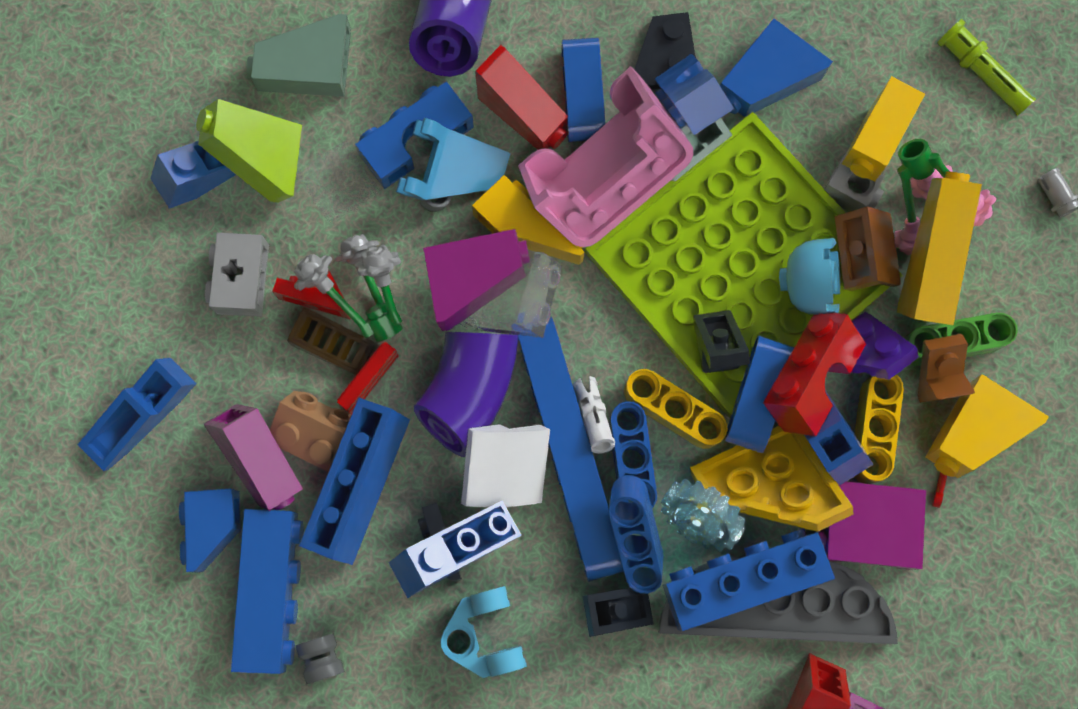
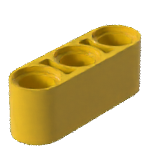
M649 369L636 370L629 376L624 387L625 398L629 402L639 404L647 416L702 449L715 447L725 438L728 431L727 422L716 410ZM638 380L646 381L652 388V395L647 398L637 396L632 389V384ZM677 401L682 404L684 416L681 418L670 417L665 410L666 402ZM709 421L715 425L717 430L716 438H703L698 431L699 423Z
M897 374L890 380L871 376L866 379L860 389L854 435L867 455L873 457L879 465L876 475L869 474L864 470L854 476L857 481L864 484H873L888 478L894 468L904 392L903 382ZM875 382L883 383L887 387V399H882L876 395L874 391ZM870 419H876L882 424L884 430L882 437H877L871 433L869 429Z

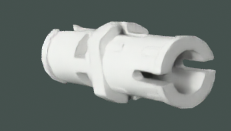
M589 376L590 392L588 393L579 378L573 383L574 392H576L584 426L590 440L591 451L598 454L608 452L615 447V440L611 434L606 417L605 404L602 403L597 381L594 377Z

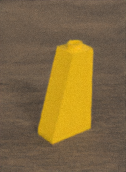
M946 171L945 178H932L898 301L897 313L917 320L954 325L982 184L969 182V174Z

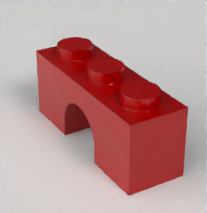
M826 313L813 315L766 396L763 404L784 432L817 436L833 407L825 391L827 372L850 374L866 346L865 341L848 314Z

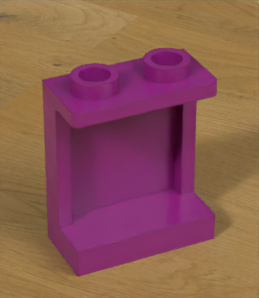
M845 482L839 485L853 506V515L818 531L828 560L897 567V569L906 570L923 569L926 490Z

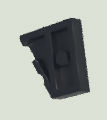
M688 12L652 17L634 68L651 90L661 89L655 81L656 77L690 54L696 58Z

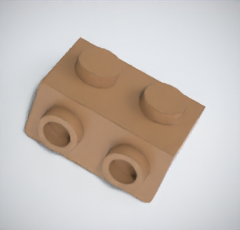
M293 391L279 403L270 432L280 449L329 472L351 414L345 410L331 408L318 402V399L310 393Z

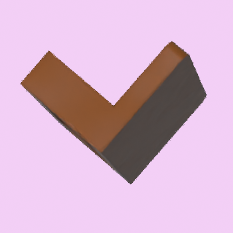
M867 206L834 216L844 289L855 291L878 284L890 287L901 285L891 214Z

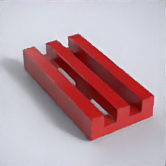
M382 342L337 399V403L345 411L352 415L358 398L366 399L399 357L396 349L387 342Z

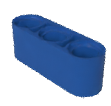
M599 38L563 39L561 51L564 59L563 81L564 91H566L565 109L568 116V142L587 141L606 124Z
M761 336L756 338L750 354V364L746 366L724 441L759 453L764 452L775 419L763 402L794 347Z
M625 401L614 408L609 418V427L615 440V447L612 451L616 480L625 475L640 478L647 487L653 508L657 501V490L646 415L639 404ZM623 412L633 414L637 420V427L630 431L622 429L617 423V416ZM627 450L639 452L643 459L642 466L637 469L626 467L622 460V454Z
M625 475L619 477L613 483L609 504V517L629 587L636 592L648 594L655 592L662 584L663 550L645 483L638 477ZM623 500H631L633 503H627Z

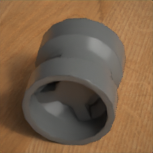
M334 633L295 646L298 657L303 659L306 668L303 675L306 685L345 672L342 660L336 657L335 648L337 642ZM329 652L327 657L310 661L312 657Z

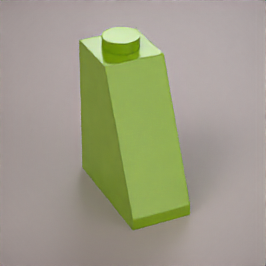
M217 99L200 111L196 122V129L200 131L199 146L270 202L279 203L294 196L302 131L301 124L221 99Z

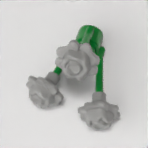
M364 234L349 237L340 245L341 254L335 258L336 262L341 261L355 264L358 275L364 276L376 304L365 312L367 316L366 321L333 288L334 283L327 277L328 266L332 262L331 256L324 255L320 258L315 254H310L302 259L294 270L298 278L294 288L301 291L305 287L312 288L316 286L322 294L327 293L357 324L365 338L373 335L376 342H381L395 336L403 329L401 325L402 319L396 310L389 286L392 282L389 273L394 269V266L401 263L398 252H390L385 245L376 247L379 245V242L368 241ZM378 287H381L382 294H383V297H384L385 302H384L383 299H382V296H381V294H380V292H379V290H378Z

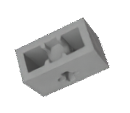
M217 232L216 243L211 244L209 249V264L213 267L212 281H207L205 286V301L209 303V307L216 314L262 317L269 244L263 235ZM237 268H239L243 274L236 275L235 282H233L229 275L236 274Z

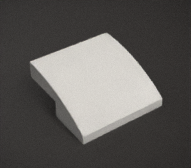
M501 424L469 428L461 504L469 507H490L503 501L506 507L542 503L550 429L542 425L509 429Z

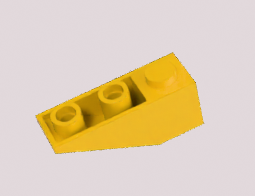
M503 175L472 205L473 216L492 234L515 229L519 241L526 240L528 250L578 265L583 262L585 253L582 250L583 247L571 243L534 208L532 201L529 199L528 190L519 181L515 180L512 183Z

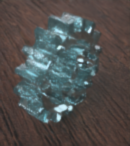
M683 479L681 483L675 481L661 500V504L664 505L661 512L669 516L667 523L676 525L679 528L677 533L679 535L685 534L684 538L693 544H697L698 541L702 542L705 549H709L713 545L718 551H722L724 547L731 550L745 531L743 525L746 520L738 515L741 509L738 506L729 505L730 497L727 495L721 496V492L716 490L715 487L704 488L701 481L697 480L694 485L687 479Z

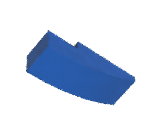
M172 358L155 359L133 387L122 390L77 445L103 471L109 470L158 425L197 383Z

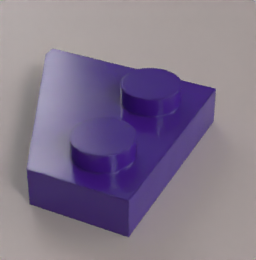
M863 312L852 321L866 343L851 371L852 373H868L872 377L890 380L919 358L916 346L868 312Z

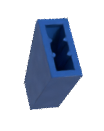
M773 19L724 78L720 87L734 108L730 113L737 114L738 112L742 116L747 117L752 112L755 113L821 81L833 61L776 19Z

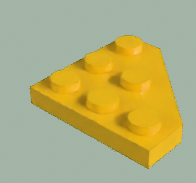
M780 426L772 429L763 453L737 445L690 467L691 476L708 504L817 532L853 515L852 504L837 482L827 472L805 436L784 432Z

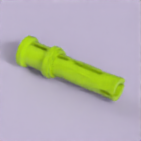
M960 19L943 35L937 44L940 47L945 45L960 60L959 65L967 70L970 67L1017 116L1020 115L1036 98L1026 91L987 52V43L984 40L979 42L964 27L966 22Z

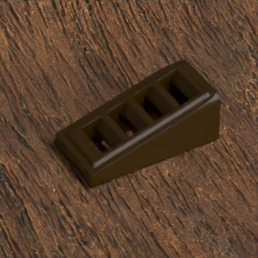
M305 307L302 309L287 339L291 346L354 375H357L366 364L376 344L374 341ZM311 323L317 324L309 341H304L303 338ZM328 329L331 333L323 349H320L317 346L325 330ZM340 336H343L346 339L338 355L335 356L332 352ZM354 342L360 344V347L352 363H349L345 360Z

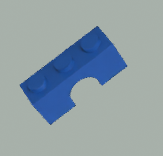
M692 54L655 78V81L661 88L655 92L656 96L679 128L682 129L687 125L693 135H696L734 109L716 78L707 69L704 70L700 62Z
M447 81L439 87L432 86L425 90L419 100L410 107L403 106L397 109L390 116L388 122L379 128L372 127L360 136L359 142L355 144L359 156L384 189L398 181L400 177L414 170L412 157L406 151L405 145L413 136L416 120L423 121L424 118H428L463 135L474 128L473 115Z

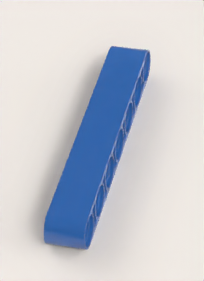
M551 316L515 326L516 335H519L518 341H520L522 348L521 353L526 371L531 379V388L537 409L542 417V426L550 429L548 447L549 449L551 448L552 461L559 485H561L563 490V499L569 520L574 528L573 534L580 558L585 566L584 572L587 581L590 582L624 572L609 517V507L553 318Z

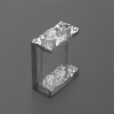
M535 252L534 257L530 258L531 263L524 264L525 278L459 324L471 330L543 338L546 325L550 320L551 306L556 287L560 281L562 264L544 252Z

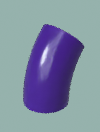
M419 0L409 37V51L415 62L426 71L448 77L464 74L473 68L478 59L492 0Z
M445 332L443 352L437 371L424 394L414 404V412L424 428L439 443L454 454L466 457L469 428L491 426L504 402L512 379L519 335Z

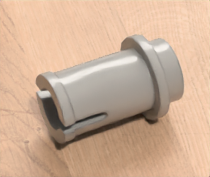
M1055 168L1037 179V182L1041 185L1053 205L1052 213L1057 212L1061 218L1078 209V195L1073 194L1059 168Z

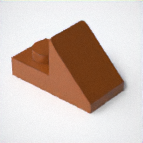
M962 334L924 340L918 387L920 403L975 393L964 374L968 343Z

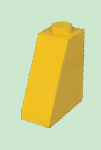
M891 76L867 112L841 164L850 168L852 173L858 177L868 178L875 182L891 160L925 93Z
M981 374L970 382L975 393L959 397L925 458L935 463V468L944 475L960 478L1045 424L1049 416Z

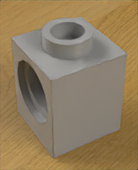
M844 155L824 190L840 207L849 212L867 206L875 208L884 193L879 186L885 175L881 174L875 182L868 178L858 177L852 173L850 168L841 164L845 157ZM848 182L858 184L862 189V194L852 192L848 187Z

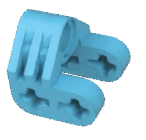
M505 586L463 598L441 638V648L445 655L482 678L493 677L527 667L522 654V646L520 645L477 657L479 651L474 626L468 622L467 618L511 606L507 598ZM455 630H463L470 637V646L463 653H454L447 645L448 636Z

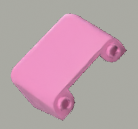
M631 66L611 85L610 98L615 107L620 111L565 160L554 150L544 148L533 152L518 165L534 208L571 243L579 247L592 246L601 240L685 169L693 157V147L686 135L645 81Z

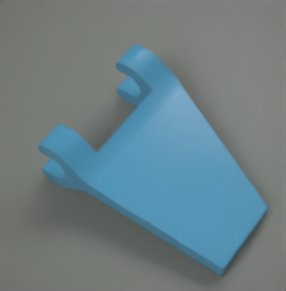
M424 118L423 121L416 120L413 135L434 141L423 181L409 176L406 179L400 177L396 192L408 197L428 200L489 190L505 175L511 153L450 130L434 120Z

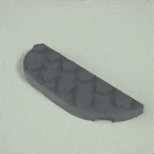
M731 557V560L733 561L742 557ZM829 562L835 576L833 580L685 631H678L668 600H666L661 612L658 630L660 634L898 644L895 622L884 598L877 593L862 575L848 567ZM705 563L693 570L694 574L709 569L708 564Z

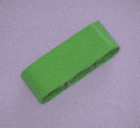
M996 312L954 320V325L937 323L921 326L906 335L904 339L914 345V339H920L924 342V340L951 336V333L955 332L962 334L967 341L966 357L992 353L1011 344L1016 339L1018 328L1015 320L1010 315ZM989 325L998 330L1000 334L999 341L994 340L989 335ZM918 352L919 358L910 365L921 366L922 354Z

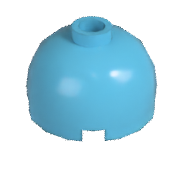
M834 238L817 239L799 245L790 254L787 268H780L779 281L781 291H788L791 303L798 310L807 314L839 313L840 304H833V294H840L838 251L830 252V249L836 244Z

